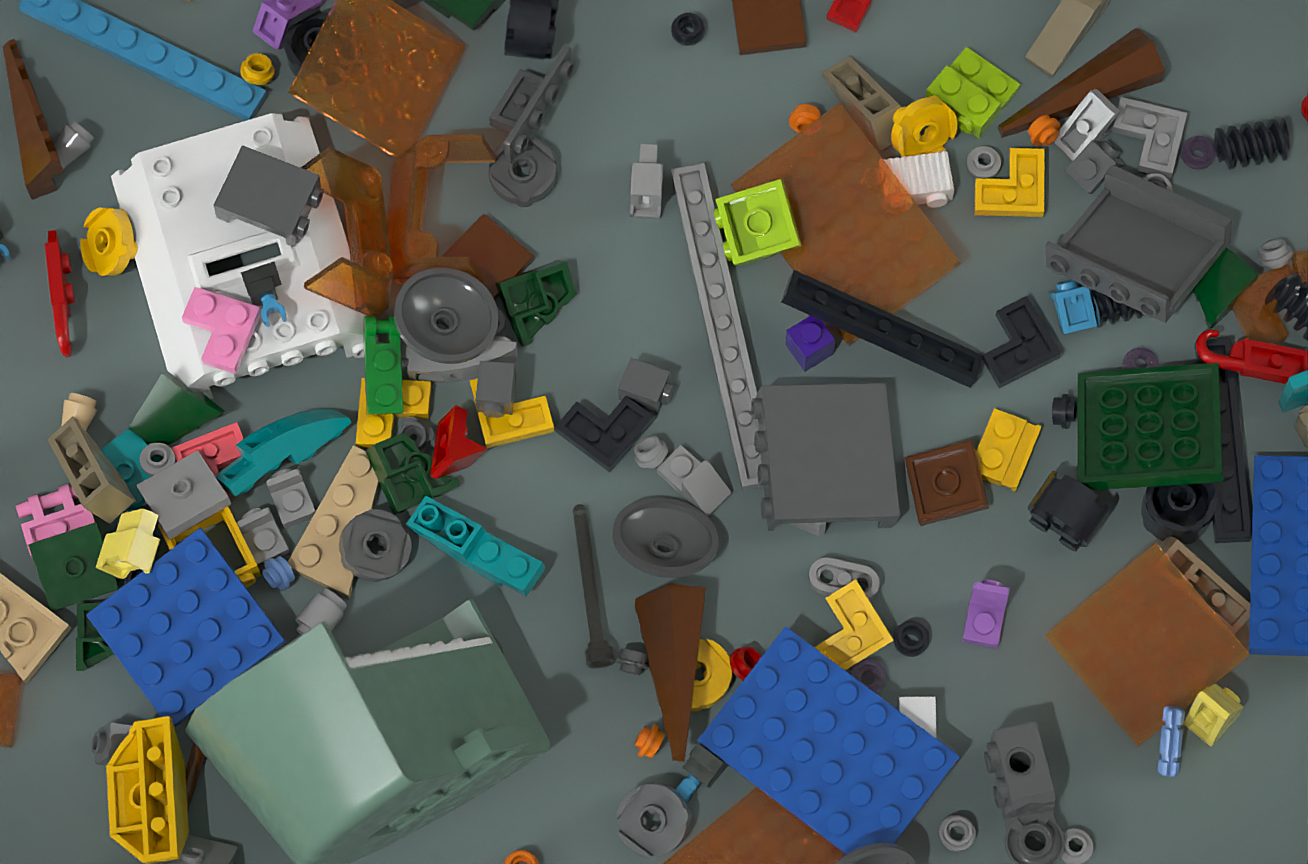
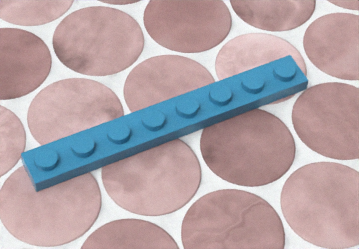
M21 0L18 5L20 12L245 121L255 118L268 97L266 90L250 84L240 77L80 0Z

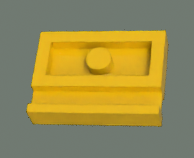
M994 408L976 451L982 479L998 486L1003 485L1011 488V491L1016 492L1042 426L1027 423V420Z

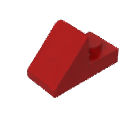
M457 405L437 424L430 475L435 479L470 467L487 449L485 446L466 438L468 433V426H466L468 410Z

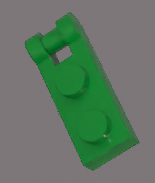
M364 316L363 341L366 415L402 414L401 344L394 316H388V319L376 320L375 316ZM376 333H388V343L376 344Z

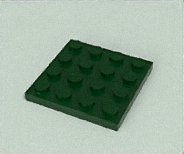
M1219 363L1078 373V482L1092 491L1223 482Z

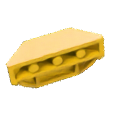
M167 716L136 721L129 729L130 733L121 742L106 766L110 837L143 864L180 859L189 833L185 762L172 718Z

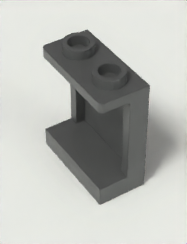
M242 145L213 206L216 218L228 223L232 217L282 236L286 239L287 245L294 247L297 239H303L310 224V219H307L312 207L317 209L320 205L324 189L321 188L318 174Z

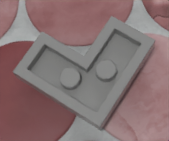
M1121 97L1118 106L1120 113L1115 118L1112 133L1145 140L1137 171L1149 174L1159 173L1171 179L1187 113Z

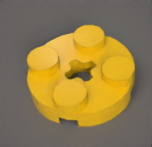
M935 95L916 100L907 107H901L893 115L892 145L902 157L934 154L936 152L941 153L946 150L943 145L947 142L948 138L950 137L953 140L956 135L958 126L956 114ZM928 125V127L924 131V134L920 135V131Z
M99 207L93 210L88 215L83 226L88 228L87 239L81 238L80 247L83 261L91 272H97L101 276H117L124 271L129 260L134 259L137 253V243L133 239V230L128 214L124 209Z
M700 639L696 669L703 667L706 671L703 673L704 679L702 681L695 680L691 708L693 712L710 708L719 703L728 693L732 682V668L727 652L718 643L709 639Z

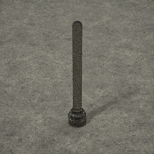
M577 504L573 508V518L590 642L587 644L588 649L585 650L586 666L594 669L605 668L615 663L613 647L609 646L607 640H604L587 509L584 505Z

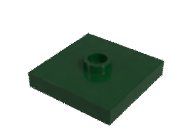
M97 522L28 544L51 612L119 590L115 576L96 568L104 542Z

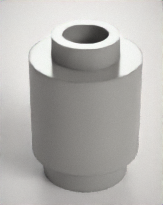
M326 588L321 594L316 593L295 619L299 625L296 629L297 632L303 636L321 622H326L330 631H332L343 618V611L347 607L346 603Z

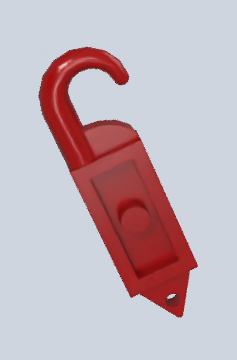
M57 230L48 231V243L44 244L55 334L62 355L69 358L72 356V345L69 337L68 318L71 317L70 304H75V293L72 283L67 284L66 274L72 273L69 253L62 252Z
M1217 330L1202 332L1196 341V351L1206 364L1219 363L1220 369L1240 372L1241 376L1286 384L1290 376L1308 370V351L1244 339L1237 341L1231 347L1228 356L1216 354L1207 348L1206 341L1211 337L1219 336V331Z

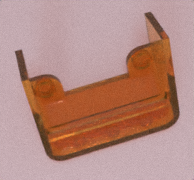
M482 134L427 135L395 159L392 167L382 256V269L391 281L405 283L410 277L420 271L430 268L447 267L466 272L483 283L484 277L470 257H438L439 245L437 240L431 233L422 231L429 169L438 168L444 163L496 162V155Z
M328 147L300 168L318 174L324 194L344 202L350 260L344 257L339 258L304 282V289L367 316L377 317L389 308L393 276L382 177L376 168Z

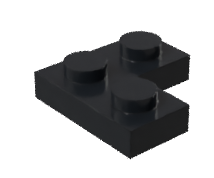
M1027 296L996 311V317L1010 342L984 354L982 360L998 388L1060 358V350Z
M625 396L607 419L603 421L576 401L555 426V432L608 472H611L653 422V415Z

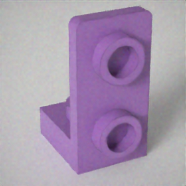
M326 0L262 1L252 32L278 51L284 47V38L290 22L297 15L324 4Z
M982 580L981 583L974 582L963 634V643L994 649L998 648L1004 611L1010 591L1009 588L1003 587L1002 583L994 580Z

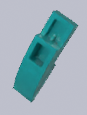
M316 409L279 419L251 433L235 444L242 456L215 475L224 490L236 497L250 490L254 486L255 481L267 472L276 470L285 458L297 465L300 462L309 460L314 456L317 449L326 442L339 437L343 429L352 422L349 417L335 409Z
M427 496L424 497L406 523L411 530L461 564L500 587L504 584L526 597L546 569L543 562L485 532L480 524Z

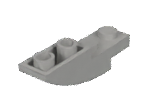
M495 336L489 347L478 357L458 364H443L428 360L414 352L404 341L400 340L401 369H407L409 380L431 381V384L464 381L478 377L480 361L506 363L518 361L517 342H511L510 339L501 336ZM386 340V342H378V341H376V344H379V343H388V340Z

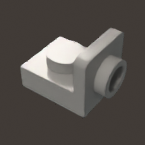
M299 469L280 470L272 475V479L266 481L284 529L313 518L316 511Z
M268 507L262 510L260 508L250 510L242 516V520L237 522L258 568L263 567L264 561L269 558L275 559L278 556L284 557L290 554Z

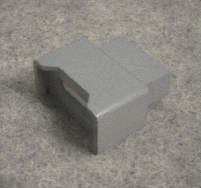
M640 144L639 163H632L630 217L660 218L663 165L657 164L658 145Z

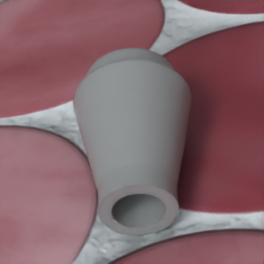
M75 121L69 126H64L54 145L63 169L90 149L91 146L89 144L95 139Z

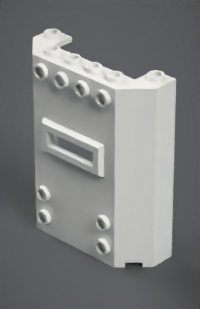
M270 113L137 153L131 159L132 166L128 170H118L111 176L120 209H124L127 212L133 230V239L137 243L135 261L167 370L194 393L203 392L207 397L213 399L210 389L212 385L226 386L236 380L235 378L245 375L259 376L268 372L269 368L282 364L284 366H292L311 355L324 356L331 354L341 346L344 347L347 358L352 356L355 358L364 357L363 318L364 316L371 315L308 117L298 116L293 122L283 120L282 114ZM242 145L319 175L321 188L324 189L322 200L317 209L312 207L307 218L310 219V224L303 239L298 238L294 247L287 245L284 237L232 217L229 223L216 218L213 205ZM274 243L279 245L280 256L209 277L206 268L207 263ZM274 261L282 285L275 287L278 296L276 301L285 308L287 321L284 322L280 313L272 312L268 316L270 327H266L260 316L236 374L203 364L201 358L212 332L185 324L182 320V315L194 287L252 304L241 272Z

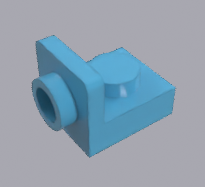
M1067 280L1057 283V289L1048 292L1049 298L1054 300L1062 334L1097 326L1088 288L1077 284L1074 280Z

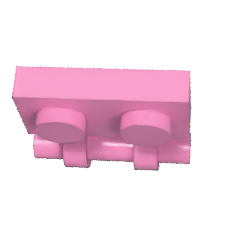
M65 484L59 486L58 491L41 497L36 494L28 497V501L15 505L19 518L33 514L34 520L21 524L27 546L30 543L96 522L92 512L85 509L82 504L75 505L74 500L79 498L72 486ZM63 504L64 510L45 516L44 510Z

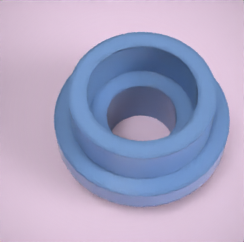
M281 556L264 561L265 570H263V576L272 588L277 587L282 591L289 588L290 582L295 579V576L287 561Z

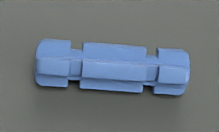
M1169 705L1165 706L1163 710V721H1165V724L1162 725L1159 750L1162 757L1158 760V772L1162 776L1175 777L1179 774L1180 762L1177 761V758L1181 757L1183 729L1180 725L1184 724L1185 711L1180 706Z

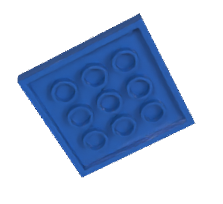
M202 528L196 530L154 562L150 573L141 572L86 614L161 717L170 716L172 718L174 728L191 716L198 706L225 685L259 664L287 642Z

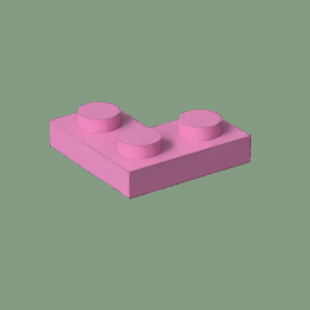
M194 287L182 315V320L185 324L212 332L201 358L203 364L236 374L261 316V308Z

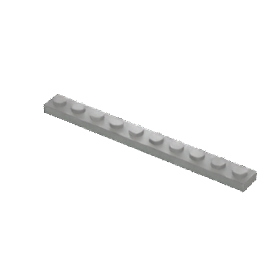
M705 163L671 169V177L742 491L764 487L759 486L757 477L758 465L762 464L761 452H756L754 446L755 432L758 431V421L753 419L751 414L752 398H756L757 391L726 255L723 249L721 233L714 217L715 207Z

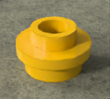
M255 53L249 55L242 62L240 73L246 82L253 85H264L273 79L274 66L266 55Z

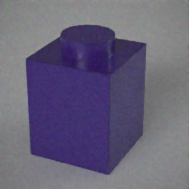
M808 316L786 330V346L804 372L834 354L835 339L821 320Z

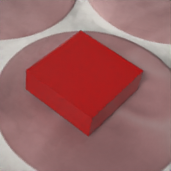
M834 0L826 19L857 33L871 7L872 0Z

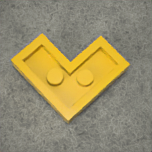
M1010 148L1009 179L976 178L974 215L1043 217L1044 149Z
M361 378L356 447L369 449L373 444L393 437L394 417L429 419L431 381L402 380V414L366 415L365 378Z
M478 378L470 380L474 401L476 399ZM546 395L514 403L512 415L504 414L503 417L493 418L477 411L487 449L554 432Z
M857 579L825 598L844 629L814 646V648L842 669L847 670L894 641Z

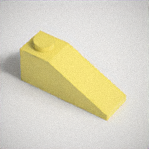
M1217 684L1203 689L1196 696L1184 721V725L1207 745L1212 747L1239 717L1244 707L1239 704L1240 699L1233 691L1226 687L1222 689Z

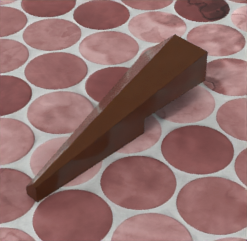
M1133 29L998 125L1001 138L1028 130L1031 124L1043 115H1049L1057 120L1070 117L1091 90L1098 89L1107 99L1161 83L1165 69L1153 41L1140 29Z
M12 39L4 44L3 51L25 186L33 200L57 191L53 176L63 173L64 170L15 39Z
M670 583L636 598L635 612L638 615L642 639H644L647 660L658 704L661 707L665 732L668 735L671 747L672 760L685 762L706 587Z

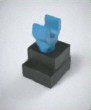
M273 261L241 272L252 305H263L261 317L264 325L270 327L268 316L272 312L280 313L282 320L286 322L287 314L285 308L276 301L278 296L275 287L282 285L275 262Z
M699 743L690 752L689 759L682 767L690 774L675 789L684 798L686 805L701 782L710 788L728 766Z

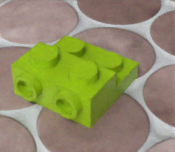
M965 47L950 67L946 65L926 89L925 98L933 95L938 96L956 114L957 128L966 134L972 133L977 138H980L1018 93L1021 84L968 47Z
M782 179L715 199L718 208L714 209V217L719 229L724 228L727 241L723 242L724 253L729 262L733 261L735 266L748 265L771 258V255L802 246Z

